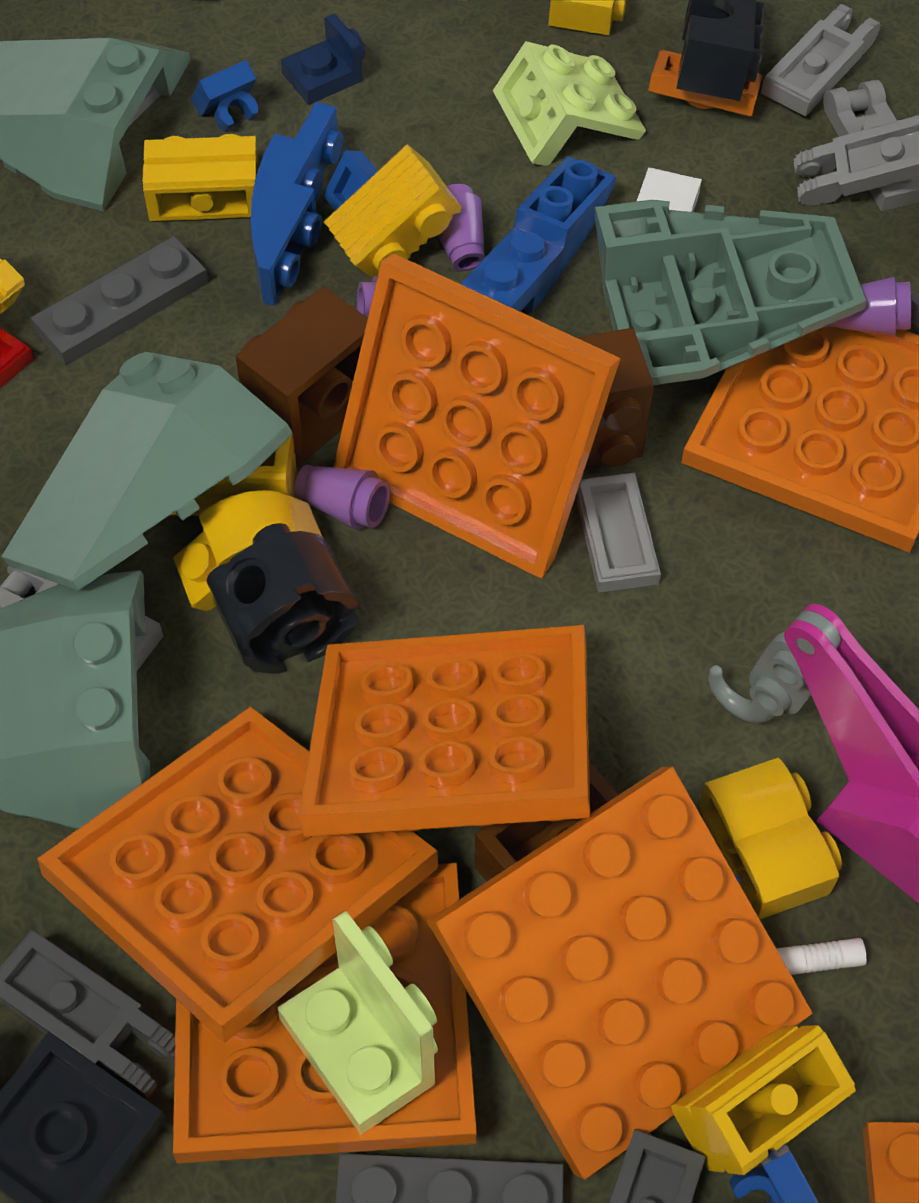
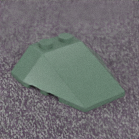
M117 38L0 41V160L3 161L4 167L15 174L21 172L40 184L43 192L55 199L104 212L127 174L119 145L120 140L152 85H154V88H157L158 94L171 96L191 61L189 52L144 41Z
M644 200L595 207L604 298L613 331L634 328L653 385L705 378L865 309L866 298L835 217L766 210L760 211V218L723 215L724 206L706 205L705 213L669 210L670 201Z
M150 352L137 354L121 366L120 374L101 391L1 557L10 567L79 591L147 545L148 542L142 533L175 511L184 520L200 509L194 500L196 497L226 477L233 486L251 475L293 433L284 420L221 366Z
M141 571L102 574L79 591L58 584L0 609V811L23 818L26 816L78 830L150 778V761L139 748L135 637L146 636L144 576Z

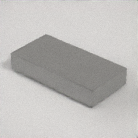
M635 473L582 479L575 497L598 593L658 585L661 573Z

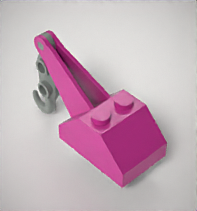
M809 604L785 632L779 633L772 640L750 672L749 682L751 688L749 692L752 700L742 697L728 686L722 677L723 670L718 665L710 668L708 675L710 689L726 710L741 720L755 724L769 721L774 716L797 713L812 695L849 779L817 819V822L919 903V709L866 653L842 620L833 611L819 604Z

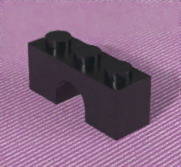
M689 0L684 19L682 40H685L679 62L676 89L740 101L745 81L755 83L762 56V50L759 47L763 33V26L760 24L763 16L764 2L756 0Z

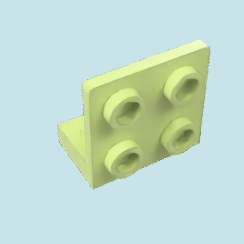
M525 41L493 89L497 100L533 164L550 165L577 126L639 140L646 132L636 114L635 104L624 94L614 77V68L606 60L596 55L585 57L570 53L557 45H549L547 47Z
M345 911L332 919L339 968L280 1005L277 1009L279 1019L360 1135H362L435 1085L434 1054L438 1052V1047L433 1038L432 1026L437 1023V1018L421 990L413 983L404 988L389 969L393 965V959L379 934L371 926L360 930L351 916Z

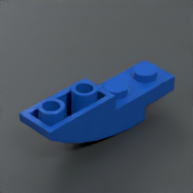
M316 102L295 139L274 133L256 175L251 200L250 223L257 280L263 303L274 306L284 287L291 288L295 284L300 270V258L305 248H313L319 239L322 217L316 213L315 201L321 191L323 173L328 164L335 165L338 162L344 142L343 133L338 131L337 110L334 106Z
M567 156L517 208L514 228L467 276L461 285L521 312L523 309L532 313L542 302L587 237L595 223V207L605 205L615 185L616 176L598 169L588 161L576 160Z

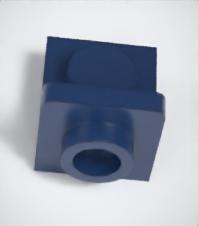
M336 14L324 18L326 40L281 59L282 74L308 105L363 81L361 59L365 57V48L361 37L355 29H348Z

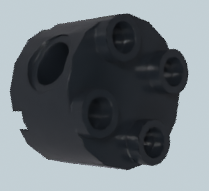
M283 523L272 524L258 531L253 538L251 546L234 556L228 563L212 570L206 580L212 593L214 604L244 665L255 672L274 674L287 671L283 661L301 653L304 654L307 662L325 656L327 645L341 644L354 631L358 619L353 610L359 609L361 611L360 601L328 542L319 534L304 531L291 532L289 527Z

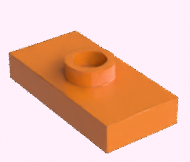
M660 50L651 75L648 91L686 100L696 108L711 109L715 107L752 117L762 79L760 73L757 74L755 83L745 81L740 101L676 89L681 54Z

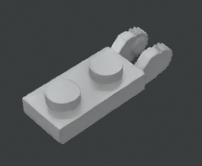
M840 4L824 21L820 19L765 76L761 94L806 117L824 98L825 92L831 90L873 45L879 34L880 22L868 18L851 35L845 32L851 22L853 11L851 8Z
M919 115L833 138L831 143L812 147L811 150L805 149L803 152L800 151V154L794 158L795 173L798 176L801 175L808 178L810 176L815 177L818 174L820 176H817L815 179L809 178V180H804L802 184H799L800 187H797L799 202L805 205L827 204L836 201L842 194L848 196L919 177Z

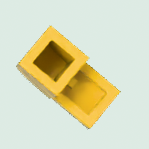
M249 491L218 501L198 514L204 531L178 552L173 559L191 607L209 611L216 606L207 585L208 575L212 570L228 563L234 556L251 546L253 538L258 531L272 524L283 523L289 527L291 532L304 531L319 534L321 537L322 535L307 502L277 491Z

